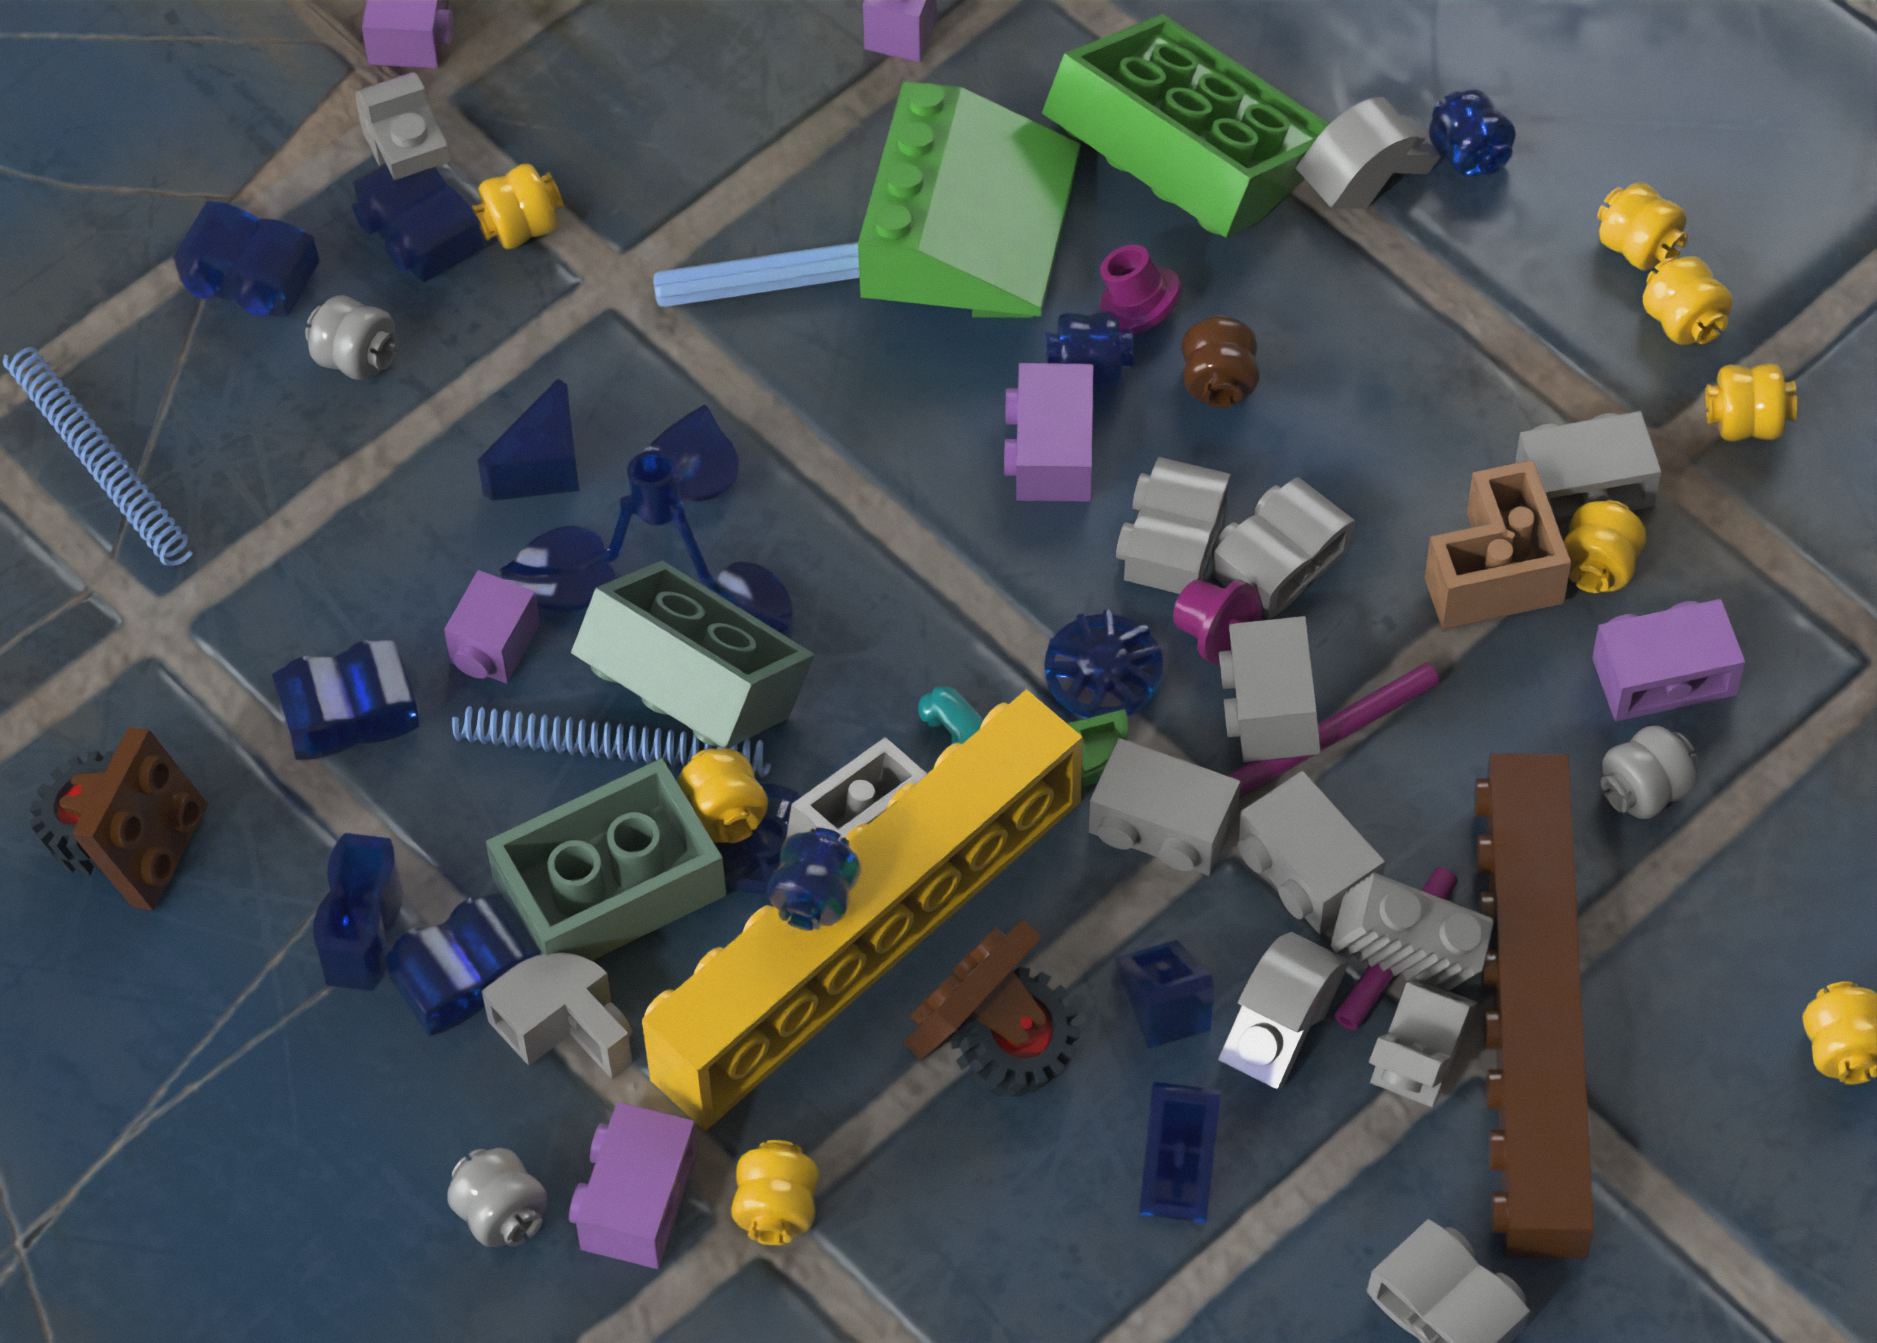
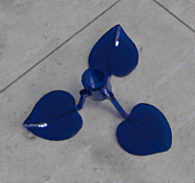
M702 405L672 424L652 441L642 453L631 459L627 466L631 495L620 499L621 512L611 543L606 549L604 548L603 540L595 532L577 526H563L545 532L533 539L512 562L499 569L501 579L535 590L538 607L557 611L583 609L589 606L596 587L616 579L615 573L608 563L616 560L620 554L632 514H636L650 525H664L674 519L701 582L708 589L780 633L788 630L793 620L792 601L786 587L774 573L765 567L749 562H736L726 567L718 578H715L706 565L686 518L682 497L695 502L710 500L728 490L739 475L740 467L736 449L721 430L706 405Z

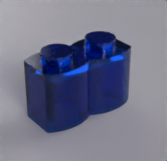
M384 163L353 181L357 201L352 204V209L357 221L366 233L372 235L377 232L385 240L386 250L395 266L401 272L410 270L418 279L426 282L484 247L478 217L462 196L445 183L435 167L394 180L387 164Z
M207 201L173 256L180 281L191 293L205 299H211L214 296L222 299H235L245 311L262 317L267 314L288 317L320 262L314 237L306 231L282 221L259 219L241 208L215 201Z
M360 641L336 657H300L272 674L277 701L296 760L328 757L345 751L357 743H376L394 739L420 727L416 700L396 641Z
M344 833L330 854L327 876L331 891L324 897L317 909L313 925L314 941L327 986L373 991L382 980L388 966L389 942L386 933L395 923L401 910L403 900L402 884L394 847L390 838Z
M496 893L483 898L479 896L471 897L461 902L452 911L450 918L443 924L427 929L415 928L406 932L397 939L392 950L386 954L389 978L428 1036H433L450 1030L474 1016L485 1006L482 994L483 989L519 963L541 955V950L502 894Z

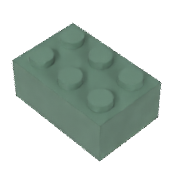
M663 560L596 587L571 651L573 655L591 665V670L598 677L623 685L642 697V702L649 709L674 717L693 729L694 735L700 741L723 749H728L789 719L815 656L814 653Z
M663 758L486 841L493 881L536 956L542 954L549 955L551 953H568L592 961L726 896L723 858Z

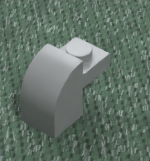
M415 72L356 91V103L362 132L381 172L389 169L393 179L397 180L451 161L447 142L428 106L425 87Z
M1376 97L1354 105L1333 120L1314 141L1297 165L1296 170L1331 208L1367 209L1392 173L1428 174L1441 156L1425 140L1427 133L1419 123L1407 116L1400 115L1384 97Z
M1293 932L1277 938L1259 961L1240 996L1238 1004L1242 1005L1218 1060L1275 1089L1283 1087L1310 1026L1324 1020L1350 960Z
M568 953L538 955L519 963L482 990L488 1022L528 1066L570 1035L611 1079L633 1064L629 1036L633 1033L632 1028L622 1012L611 1002L607 972L587 958Z
M1419 979L1407 982L1389 1032L1378 1037L1369 1060L1370 1064L1376 1066L1370 1083L1433 1107L1441 1096L1456 1063L1478 1002Z

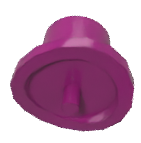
M1126 245L1114 250L1103 260L1100 267L1101 276L1107 287L1102 293L1100 308L1107 324L1117 332L1135 334L1151 329L1161 323L1173 311L1180 300L1183 287L1177 273L1168 268L1156 267L1148 251L1140 245Z
M1197 579L1190 582L1180 593L1174 607V623L1177 628L1198 639L1197 649L1201 658L1220 666L1219 651L1231 650L1229 624L1262 621L1261 597L1256 587L1242 580L1232 582L1226 588H1220Z

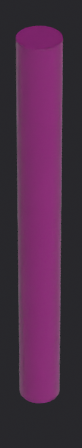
M1425 662L1318 724L1320 752L1437 686L1439 678L1435 669ZM1314 755L1252 761L1227 776L1240 780L1239 798Z

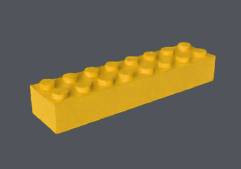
M1027 689L1010 704L1003 702L994 707L985 717L980 729L963 744L956 742L946 748L937 759L933 770L916 784L910 782L902 786L890 799L887 809L869 825L861 823L854 827L843 839L839 850L821 866L813 864L806 868L798 876L791 891L773 907L766 905L757 910L747 921L743 933L724 949L717 947L708 952L698 963L693 976L675 991L668 989L651 1002L645 1012V1017L642 1018L650 1081L694 1120L704 1131L709 1129L1081 803L1083 737Z

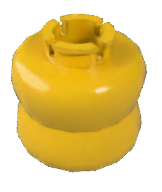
M528 163L515 167L506 176L493 177L483 181L478 187L481 203L472 205L473 213L485 239L489 241L490 238L496 236L500 244L507 250L518 248L531 237L552 233L558 226L555 210L564 208L562 197L551 174L547 172L546 175L540 177L536 169Z
M1644 182L1631 184L1625 190L1621 187L1614 189L1604 200L1610 207L1607 208L1601 205L1598 211L1597 218L1602 221L1599 228L1600 241L1609 249L1623 254L1633 266L1640 270L1647 271L1655 268L1657 264L1667 258H1677L1682 251L1675 248L1676 244L1684 248L1687 243L1688 234L1684 232L1687 223L1685 211L1679 205L1662 199L1653 187Z
M1684 256L1679 259L1670 257L1655 266V269L1659 271L1657 274L1655 271H1651L1646 279L1647 286L1642 297L1644 309L1653 318L1661 322L1664 332L1673 342L1678 345H1691L1696 342L1698 344H1706L1720 335L1716 330L1717 328L1722 331L1725 330L1729 323L1728 315L1733 305L1732 295L1728 288L1714 279L1709 266L1703 260L1696 256Z
M1773 363L1760 364L1752 368L1740 365H1726L1719 370L1716 385L1706 384L1705 410H1709V412H1706L1707 424L1718 422L1720 436L1729 442L1742 441L1750 437L1762 440H1776L1783 435L1786 420L1795 421L1797 417V395L1793 396V393H1796L1795 381L1785 383L1782 369Z
M1613 500L1588 502L1579 507L1573 515L1569 525V534L1563 542L1571 561L1569 578L1572 582L1576 583L1575 586L1590 593L1617 591L1625 587L1633 577L1636 569V559L1645 547L1647 539L1644 525L1638 516L1629 510L1628 506Z
M709 748L696 753L691 757V761L682 769L676 780L713 843H737L743 841L753 834L752 831L756 830L767 813V794L755 779L752 765L746 756L734 749Z
M1849 981L1830 984L1827 986L1829 992L1824 988L1819 990L1816 994L1817 998L1809 1003L1802 1016L1805 1032L1812 1042L1813 1063L1820 1073L1830 1078L1839 1079L1841 1083L1854 1085L1868 1082L1871 1080L1868 1075L1869 1073L1871 1077H1877V993L1871 989L1859 987L1857 984L1853 985V982Z
M769 1140L766 1143L762 1142L759 1148L744 1153L737 1163L735 1170L737 1191L731 1204V1216L739 1227L748 1231L749 1238L757 1240L758 1243L784 1245V1242H791L792 1237L807 1232L813 1224L815 1218L813 1195L819 1183L820 1172L813 1159L802 1153L803 1150L800 1146H793V1143L789 1141Z

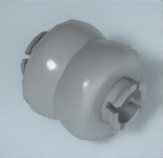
M337 295L328 299L322 306L316 307L308 318L307 323L311 324V328L306 327L305 336L308 341L309 353L319 366L340 370L352 379L366 381L376 376L382 369H387L397 352L392 351L393 348H398L399 344L398 337L395 334L394 321L390 314L383 309L364 306L353 297Z
M1658 725L1642 728L1630 742L1612 747L1603 758L1602 772L1604 776L1601 778L1600 783L1602 790L1610 789L1609 792L1604 793L1606 799L1617 811H1622V813L1628 812L1636 818L1649 819L1657 816L1669 802L1687 797L1695 787V768L1698 765V758L1696 754L1690 756L1688 754L1694 751L1693 746L1679 732L1671 733L1669 730Z
M494 1148L487 1151L486 1149L472 1151L469 1153L472 1159L468 1161L466 1157L462 1158L452 1172L453 1179L448 1188L447 1196L450 1208L468 1223L474 1237L486 1247L498 1248L505 1245L515 1247L525 1242L523 1235L526 1234L530 1239L542 1225L543 1219L541 1216L547 1204V1193L544 1187L526 1172L523 1163L512 1150Z

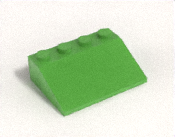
M1164 14L1064 53L1042 110V114L1060 125L1061 130L1067 136L1085 142L1106 156V160L1111 166L1131 173L1150 186L1157 197L1164 201L1175 203L1196 217L1204 229L1222 235L1225 238L1258 223L1305 179L1296 170V167L1317 137L1329 125L1328 122Z
M903 81L858 241L861 298L1041 317L1080 157V143L965 88Z

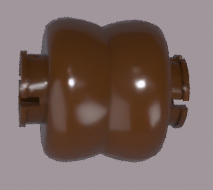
M1213 315L1195 324L1185 333L1181 343V350L1185 361L1183 380L1187 392L1198 401L1210 404L1214 408H1227L1234 406V403H1239L1255 391L1260 374L1255 359L1258 345L1253 330L1245 323L1232 319L1227 315Z

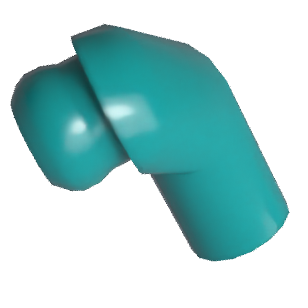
M947 686L935 687L932 693L924 694L918 703V713L923 722L928 721V725L933 728L943 724L952 734L951 745L956 742L963 744L980 729L983 722L982 717L956 689Z

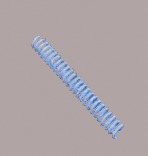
M35 347L22 349L13 357L10 364L8 361L9 356L4 354L3 365L10 371V375L16 378L17 383L22 386L23 391L29 395V398L35 402L36 407L42 411L43 416L48 418L55 431L61 434L68 447L74 450L75 456L80 458L81 463L94 476V480L100 483L101 488L107 492L108 497L113 499L117 507H120L121 513L127 517L128 522L133 524L134 529L140 533L141 538L146 540L147 546L153 549L154 554L160 558L161 563L167 566H174L188 560L193 554L191 551H188L183 557L175 561H168L165 558L174 556L182 551L188 542V536L181 534L180 526H174L175 520L172 517H168L166 509H161V502L154 501L155 495L147 493L148 486L141 484L142 480L139 476H134L135 470L128 468V461L121 460L122 454L115 452V445L108 443L109 439L106 435H102V429L95 427V421L89 419L88 412L82 411L83 406L80 403H76V397L69 395L70 390L67 387H63V381L57 379L56 372L50 371V365L44 363V357L37 355V349ZM32 352L31 357L24 360L21 365L15 366L17 360L22 355ZM35 360L39 361V364L30 368L26 374H21L22 370L29 367ZM41 368H45V372L38 375L32 382H28L29 377L38 373ZM48 376L52 377L40 389L34 390L35 386L44 381ZM54 384H58V388L51 391L46 397L40 398L42 393L49 390ZM60 392H64L65 395L56 400L53 405L47 406L50 400L57 397ZM67 400L71 401V404L64 407L59 413L53 414L55 409L62 406ZM73 408H77L76 413L69 416L66 421L60 422L63 416L71 412ZM80 416L84 417V420L77 423L72 429L66 430L68 425L72 424ZM86 424H90L89 429L85 430L79 437L73 438L76 432L84 428ZM93 432L97 433V436L89 440L86 445L79 446L81 441L85 440ZM99 440H103L102 445L97 447L92 453L86 454L89 448L97 444ZM106 448L110 449V452L104 455L99 461L92 463L94 458L101 454ZM113 456L117 458L106 469L99 471L101 465L105 464ZM118 465H123L121 470L112 477L105 479L109 472L113 471ZM128 472L130 474L119 485L112 487L114 482ZM132 481H136L135 486L130 488L126 493L119 495L120 491L123 488L128 486ZM137 490H143L142 494L137 496L133 501L125 503L130 496L137 492ZM148 497L150 499L140 509L132 511L134 506L139 504L144 498ZM151 506H156V509L147 517L138 520L142 513ZM157 515H163L153 526L145 528L147 523ZM169 522V526L161 531L160 534L152 536L156 529ZM173 530L176 531V534L167 542L159 544L163 537ZM178 539H183V542L176 549L165 553L169 546Z
M470 705L466 708L465 722L461 734H459V718L452 717L453 735L458 742L467 737L470 743H474L479 738L483 745L492 740L495 746H499L504 741L509 748L517 742L522 750L528 744H530L534 751L542 745L547 753L555 747L559 754L567 748L572 756L580 749L584 757L593 752L595 757L599 758L605 752L610 760L618 753L621 761H625L631 756V759L637 763L643 756L647 764H650L655 758L656 760L663 758L665 763L668 760L672 767L678 765L680 761L685 767L691 761V757L699 752V739L693 734L692 746L687 760V733L685 730L681 732L677 754L674 759V731L672 729L668 731L663 756H661L662 730L660 728L655 730L654 742L649 756V728L647 726L643 728L639 750L636 755L637 728L634 724L630 727L625 752H623L624 726L622 723L617 726L616 739L611 752V724L609 721L604 726L603 739L598 751L599 723L596 720L592 722L587 748L585 747L586 721L584 719L580 720L579 731L573 748V719L571 717L567 719L565 736L561 746L559 736L561 719L559 716L554 718L553 732L549 744L547 743L548 717L546 714L541 718V728L536 744L534 738L536 716L533 712L529 715L524 741H522L523 714L521 711L516 714L515 729L511 740L509 737L510 712L508 709L504 712L503 725L498 739L496 732L498 711L495 708L491 711L490 726L486 737L484 736L485 709L483 707L478 711L477 726L473 737L471 732L473 708ZM746 739L744 740L742 753L750 762V740ZM760 739L756 744L752 768L754 773L757 769L758 774L763 778L768 774L771 764H765L763 769V742ZM705 743L704 750L712 748L711 745ZM737 744L730 747V749L737 751Z

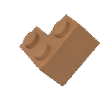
M1534 460L1473 472L1467 507V517L1471 528L1430 536L1424 578L1442 630L1564 604L1571 561Z

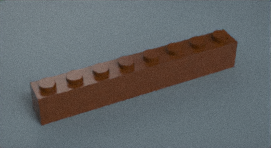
M1490 753L1486 778L1475 779L1474 813L1475 817H1486L1487 835H1478L1476 846L1477 873L1489 874V892H1480L1479 913L1493 919L1491 931L1492 950H1487L1481 971L1482 990H1493L1494 1009H1485L1484 1048L1496 1049L1497 1069H1487L1486 1106L1487 1110H1499V1130L1489 1131L1488 1160L1489 1170L1501 1171L1502 1191H1493L1491 1196L1492 1233H1504L1505 1258L1587 1259L1594 1224L1569 754Z

